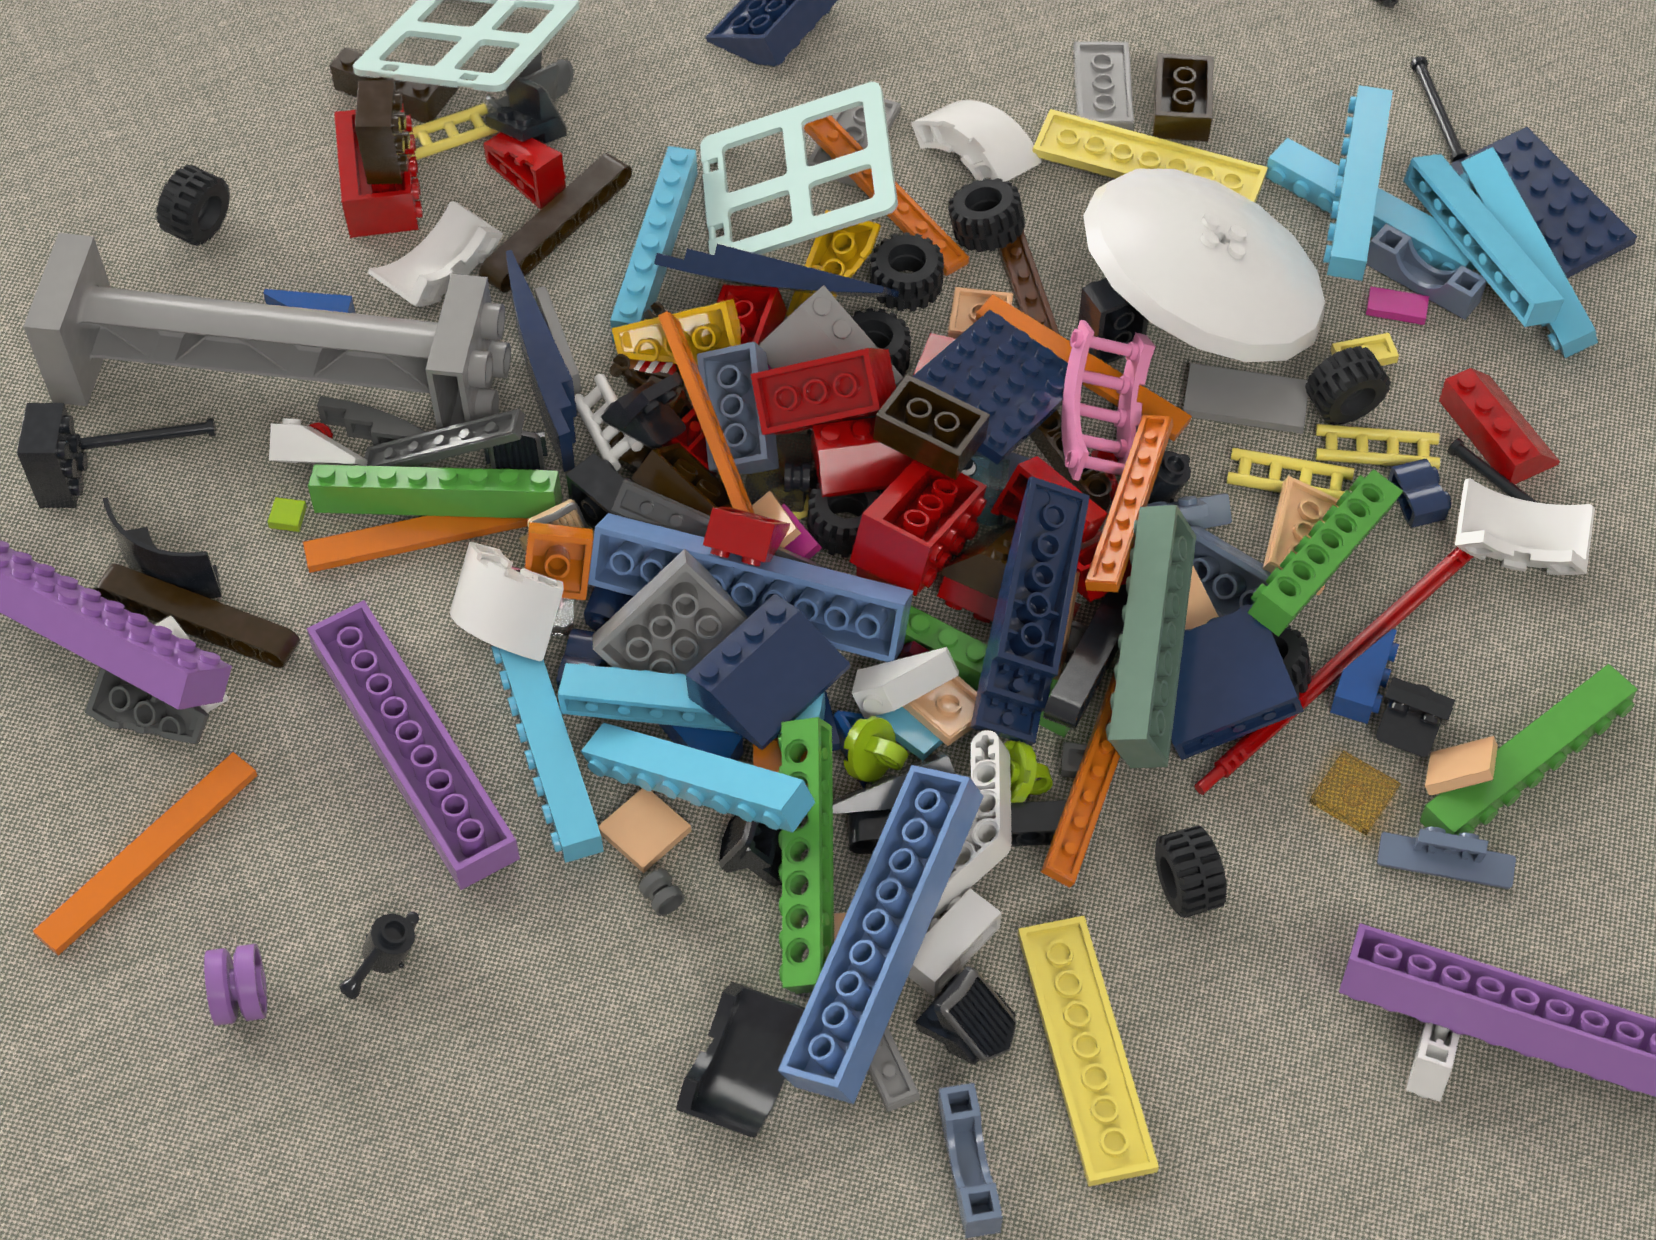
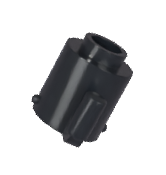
M1172 451L1164 452L1148 504L1161 501L1167 503L1174 502V497L1187 483L1191 475L1189 467L1190 458L1188 455H1179Z
M409 912L406 917L397 914H386L376 919L369 933L365 936L366 940L362 948L363 963L352 977L345 979L339 985L341 992L346 997L355 999L359 996L362 982L371 970L386 974L394 972L399 968H404V961L414 943V930L419 922V915L416 912Z

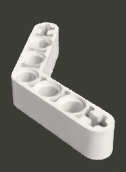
M990 730L979 732L971 742V779L984 797L932 920L944 912L956 896H962L1007 856L1011 850L1010 753L997 734Z

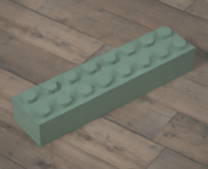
M1177 505L1140 507L1138 520L1134 522V535L1136 539L1135 546L1130 551L1132 569L1131 576H1128L1126 580L1127 605H1124L1122 609L1124 628L1123 634H1120L1118 639L1120 658L1119 663H1116L1114 668L1116 688L1115 693L1111 694L1112 717L1111 722L1107 724L1106 728L1108 741L1130 768L1168 767L1196 535Z

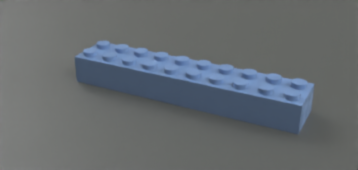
M610 513L595 526L589 585L635 596L685 549L709 571L747 617H750L770 597L776 594L799 609L836 649L885 662L896 660L903 649L913 590L775 555L771 562H761L760 567L741 562L742 556L730 553L729 558L711 554V547L703 545L704 537Z
M911 765L778 1069L794 1087L854 1104L984 796L970 777Z

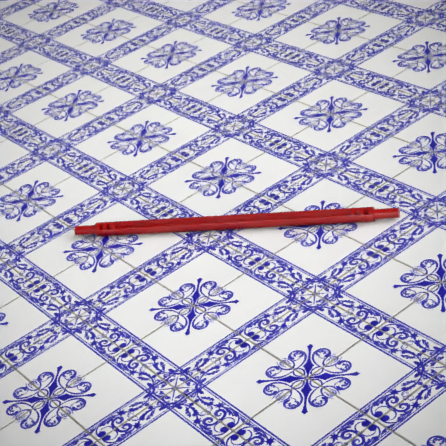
M1456 547L1311 676V683L1307 684V691L1299 693V700L1303 710L1341 676L1344 668L1401 623L1474 556ZM1298 714L1246 734L1214 763V768L1194 785L1196 791L1204 795L1223 777L1228 778Z

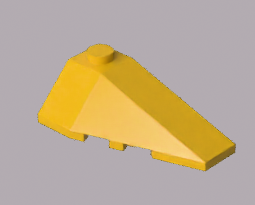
M866 221L815 237L805 266L851 278L872 252L881 225ZM794 292L786 316L789 317L813 293Z
M734 299L672 313L680 321L697 366V354L741 345V328ZM659 317L611 328L617 354H624L629 359L677 364Z

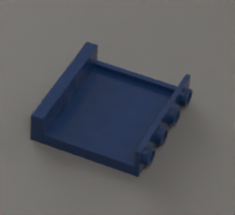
M1244 605L1233 613L1223 617L1212 618L1206 624L1194 629H1187L1184 632L1171 737L1181 760L1304 712L1272 632L1247 613L1252 605Z

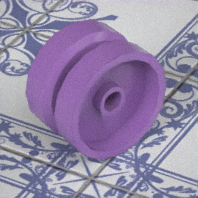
M257 943L237 946L233 961L226 948L207 950L204 957L205 985L209 1010L215 1026L235 1023L239 1008L246 1021L265 1019L267 1016V985Z

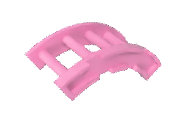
M1080 320L1078 329L1072 332L1070 338L1072 349L1063 391L1061 429L1065 467L1068 468L1073 480L1079 481L1084 468L1122 476L1136 430L1141 420L1142 403L1137 402L1139 385H1145L1151 358L1156 347L1145 334L1135 333L1133 341L1125 344L1095 337V332L1084 320ZM1089 348L1125 356L1127 361L1123 376L1117 378L1084 370ZM1082 382L1117 390V393L1120 394L1118 410L1114 411L1080 403ZM1080 416L1114 423V426L1117 427V441L1082 434ZM1087 448L1114 453L1115 457H1118L1119 463L1088 456Z

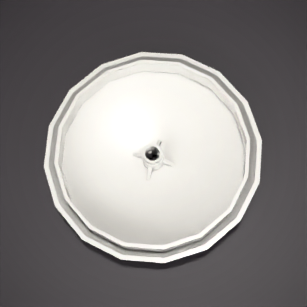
M1135 169L1096 189L1083 215L1088 249L1112 288L1153 325L1197 349L1243 362L1287 361L1314 345L1324 318L1325 300L1318 270L1295 236L1260 205L1217 181L1177 169Z

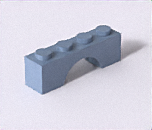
M1385 224L1370 241L1366 265L1420 295L1429 296L1430 301L1466 320L1481 302L1487 282L1484 277L1463 265L1453 271H1443L1432 267L1418 255L1413 246L1412 238L1396 228Z
M969 1083L939 1088L938 1109L965 1239L1001 1233L1003 1216L996 1183L992 1180L986 1158L981 1113L975 1084Z

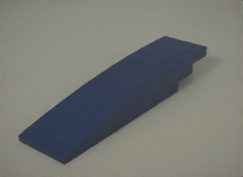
M717 244L714 255L687 248L684 260L657 253L654 262L655 265L708 278L757 287H776L779 290L814 294L824 285L832 295L898 297L899 291L721 244Z
M512 250L506 251L514 311L528 376L554 451L563 471L567 472L575 468L572 444L576 443L573 418L577 417L573 379Z
M1033 476L1029 477L993 617L970 728L980 731L990 730L999 737L1015 742H1025L1030 746L1036 743L1041 712L1045 710L1049 698L1052 678L1058 675L1089 495Z

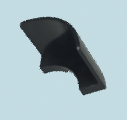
M108 497L103 498L104 507L121 552L131 569L210 599L222 597L217 566L212 565L208 552L182 553L157 549L151 540L148 527L125 531L117 522Z
M731 982L722 992L715 1017L708 1032V1037L713 1038V1041L709 1044L706 1053L700 1051L692 1068L684 1077L676 1110L743 1135L756 1137L764 1126L786 1079L778 1069L805 1007Z

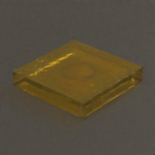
M1343 750L1310 797L1309 803L1367 836L1399 790L1401 783Z

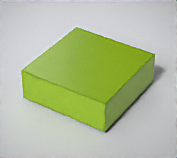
M275 497L268 519L269 528L300 532L307 509L306 501Z

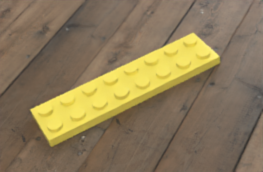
M1050 109L1033 147V152L1041 159L1115 179L1135 169H1177L1217 181L1255 203L1268 168Z
M1085 916L1018 928L1017 935L1088 1187L1157 1173L1159 1165Z

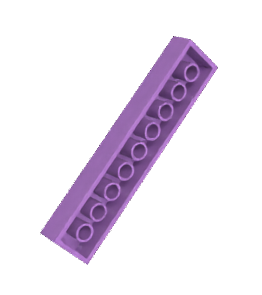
M0 540V613L178 710L223 701L232 666L220 660L218 654L197 648L195 642L176 637L169 628L156 626L148 622L146 616L129 612L124 609L125 606L122 603L109 601L101 597L99 591L77 584L78 581L76 579L54 572L55 568L52 566L39 564L32 560L31 555L24 552H16L9 548L10 545L7 542Z
M365 600L306 628L313 651L459 889L462 890L519 860L515 837Z
M1359 924L1339 993L1348 995L1357 1001H1366L1381 1006L1390 1012H1399L1414 1017L1423 1023H1433L1448 1028L1454 1033L1466 1034L1484 1040L1490 1045L1502 1046L1518 1051L1527 1057H1536L1551 1062L1560 1068H1569L1587 1074L1596 1080H1606L1621 1085L1630 1091H1639L1656 1097L1655 1018L1371 926Z

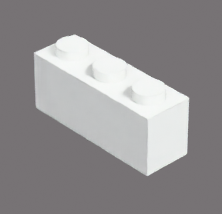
M971 888L962 897L956 896L950 902L947 913L941 919L935 918L931 921L908 977L935 997L1000 928L1002 912Z

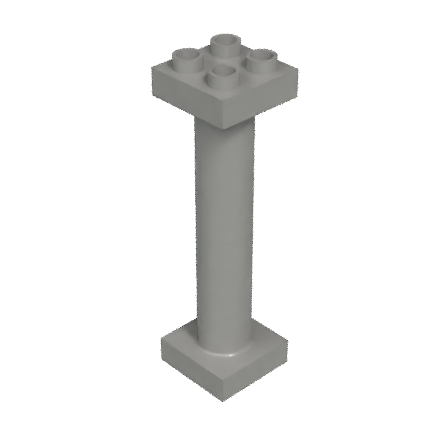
M58 233L23 326L52 403L88 406L103 360L113 359L430 393L437 429L498 414L499 392L498 390L491 389L494 377L507 378L511 363L510 343L500 342L505 325L504 304L491 302L488 277L451 274L439 321L431 322L111 288L94 236Z

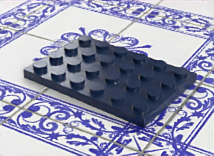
M1527 126L1450 164L1460 176L1463 174L1462 161L1494 147L1566 278L1635 244L1637 236Z
M989 310L912 377L990 414L986 439L977 451L999 465L1062 405L1068 362L1054 354L1051 349L1044 347L1029 337L1026 332L1007 322L1001 315Z

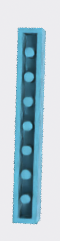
M1359 85L1356 97H1350L1348 113L1353 114V117L1347 116L1344 134L1350 135L1349 138L1344 137L1341 155H1346V159H1340L1337 176H1343V178L1336 182L1334 197H1338L1339 202L1333 201L1330 217L1331 219H1336V221L1329 225L1327 240L1332 241V245H1326L1323 262L1329 263L1327 271L1329 276L1363 280L1393 90Z
M1286 138L1269 156L1266 178L1295 193L1298 197L1313 203L1320 209L1331 213L1333 201L1339 202V198L1334 197L1336 182L1343 178V176H1337L1339 168L1337 164L1289 138ZM1378 187L1371 231L1372 238L1385 224H1388L1410 236L1418 255L1432 267L1443 271H1453L1461 265L1472 271L1475 269L1474 265L1435 218Z
M668 146L610 319L611 328L643 321L644 312L647 309L653 313L651 305L657 301L667 267L654 264L656 254L660 253L668 256L672 254L698 174L696 150Z
M1494 147L1462 161L1463 174L1460 177L1564 298L1555 322L1540 325L1541 327H1548L1550 334L1547 336L1554 351L1560 349L1564 358H1567L1597 344L1596 329Z
M1441 154L1413 157L1404 182L1523 326L1528 327L1555 322L1564 298Z
M491 646L495 664L502 663L504 671L499 672L503 689H510L512 697L507 698L512 717L518 715L520 723L516 724L519 740L521 743L527 742L529 750L524 751L529 770L535 769L538 776L533 778L537 796H544L546 801L545 805H541L547 825L553 823L555 832L550 833L555 852L562 851L565 863L604 852L601 833L544 660H532Z
M584 663L565 664L558 691L561 714L736 732L688 698L685 674L659 673L651 670H629L620 667L590 666ZM825 692L795 720L815 717L824 720L826 709Z
M604 722L581 750L588 762L589 770L599 777L608 776L622 784L631 783L640 786L646 791L654 790L664 793L672 799L680 798L689 801L695 806L703 805L713 808L721 814L730 813L739 816L747 822L756 821L763 823L774 830L782 829L793 833L815 803L814 798L802 779Z

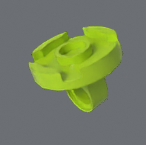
M869 716L870 718L866 720H857L849 730L844 742V749H848V761L843 760L844 767L851 777L863 782L876 781L885 774L888 768L901 770L909 756L903 747L896 744L895 731L891 724L885 719L876 716Z
M1006 741L1004 745L1010 753L1011 803L1024 802L1028 795H1040L1050 790L1053 781L1049 768L1044 764L1036 762V755L1032 747L1021 741Z

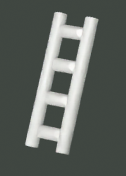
M598 374L594 378L597 386L585 397L582 394L575 395L576 408L603 459L608 460L615 470L618 471L621 467L618 459L630 448L636 452L640 451L643 448V444L624 434L625 437L611 448L609 441L620 431L610 425L602 431L599 425L603 422L601 416L605 409L618 398L606 376ZM603 397L606 403L593 414L590 408Z

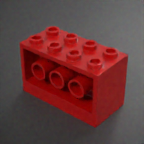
M356 110L334 112L341 202L350 238L419 230L418 218H423L421 200H419V195H421L419 178H414L419 173L417 157L411 156L415 155L416 151L414 134H409L410 149H405V154L408 155L409 166L408 172H403V184H367L355 130ZM408 115L406 116V130L404 131L412 133L411 116Z
M865 348L750 374L762 435H786L812 429V425L875 416L896 389L889 349Z
M913 460L863 512L850 563L897 587L913 590V595L917 596L924 587L929 588L933 584L938 571H942L950 563L953 555L958 556L965 541L967 539L972 540L979 529V523L976 522L977 517L981 515L987 503V500L984 499L987 485L963 473H960L957 479L954 480Z

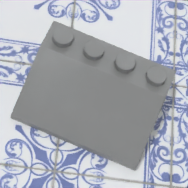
M824 285L803 302L759 344L766 352L767 363L772 369L860 349L877 348ZM892 365L897 388L902 382L903 377Z
M684 549L593 634V650L612 667L639 671L651 670L668 674L682 673L686 675L748 617L709 571Z

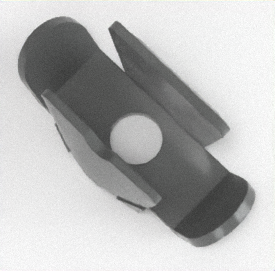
M541 50L517 77L531 80L544 87L553 103H555L556 98L568 93L574 78L573 66L569 60L560 59L556 63L541 69ZM504 61L498 63L496 68L498 69ZM508 87L505 89L507 96L498 100L490 94L486 96V99L496 110L500 107H510Z

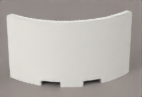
M974 100L953 102L911 122L921 149L936 148L948 153L951 151L957 153L962 157L960 161L978 181L984 180V178H991V180L999 178L1003 182L1008 181L1041 164V158L1033 152V142L1020 125L1000 109L984 102Z
M451 201L436 226L418 246L393 263L382 267L369 268L368 274L415 307L432 305L440 302L441 296L446 293L451 274L469 275L479 262L482 264L493 253L503 233L459 203Z
M1471 478L1465 479L1455 546L1480 560H1484L1486 556L1501 560V567L1525 572L1526 567L1529 566L1546 568L1549 575L1587 574L1595 508L1591 504L1556 505L1521 500L1495 492Z
M469 541L450 610L451 618L462 629L484 642L532 660L542 661L563 594V582L525 568L521 569L519 573L512 569L513 562L506 558L500 549Z

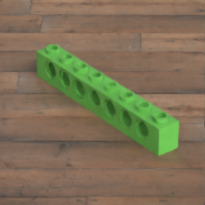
M1373 469L1366 478L1360 475L1349 488L1350 491L1346 490L1337 503L1324 515L1322 520L1325 523L1319 520L1308 534L1311 538L1305 535L1294 549L1297 554L1291 551L1280 564V567L1283 569L1281 570L1276 567L1265 581L1268 586L1262 583L1251 596L1255 603L1247 613L1278 637L1388 513L1403 493L1400 488Z
M819 717L781 722L782 734L778 738L779 748L782 752V766L779 767L778 773L804 780L805 784L808 783V789L815 800L814 805L806 814L808 821L805 826L801 828L800 823L793 833L782 830L779 833V845L782 849V864L779 866V878L782 882V897L779 900V910L782 915V931L779 934L782 964L779 968V977L783 988L796 994L811 993L834 943L832 726ZM808 751L805 760L800 762L801 756ZM808 849L807 857L801 861L802 853ZM808 882V889L805 893L801 894L803 885ZM809 915L808 923L802 928V920L805 916ZM809 948V955L807 959L802 962V954L806 949Z

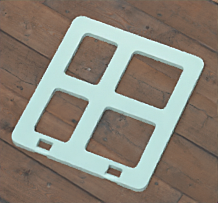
M417 0L353 64L354 73L366 77L394 78V80L456 88L458 86L473 88V90L489 92L503 91L579 9V0H463L494 4L471 27L422 22L443 0ZM519 7L551 10L530 33L497 30L514 10ZM407 37L458 42L434 66L384 61ZM481 46L515 48V51L493 73L459 70Z
M877 82L862 84L708 135L700 144L706 220L709 232V254L711 255L715 254L717 244L762 255L888 215L898 206L883 91ZM863 106L868 146L863 150L809 167L804 126L809 122ZM783 132L787 165L786 174L728 193L725 163L726 150ZM718 162V170L710 172V164ZM866 169H872L875 194L871 199L814 216L811 189L814 186ZM790 195L792 222L789 225L733 242L731 228L732 213ZM724 228V236L716 238V230Z

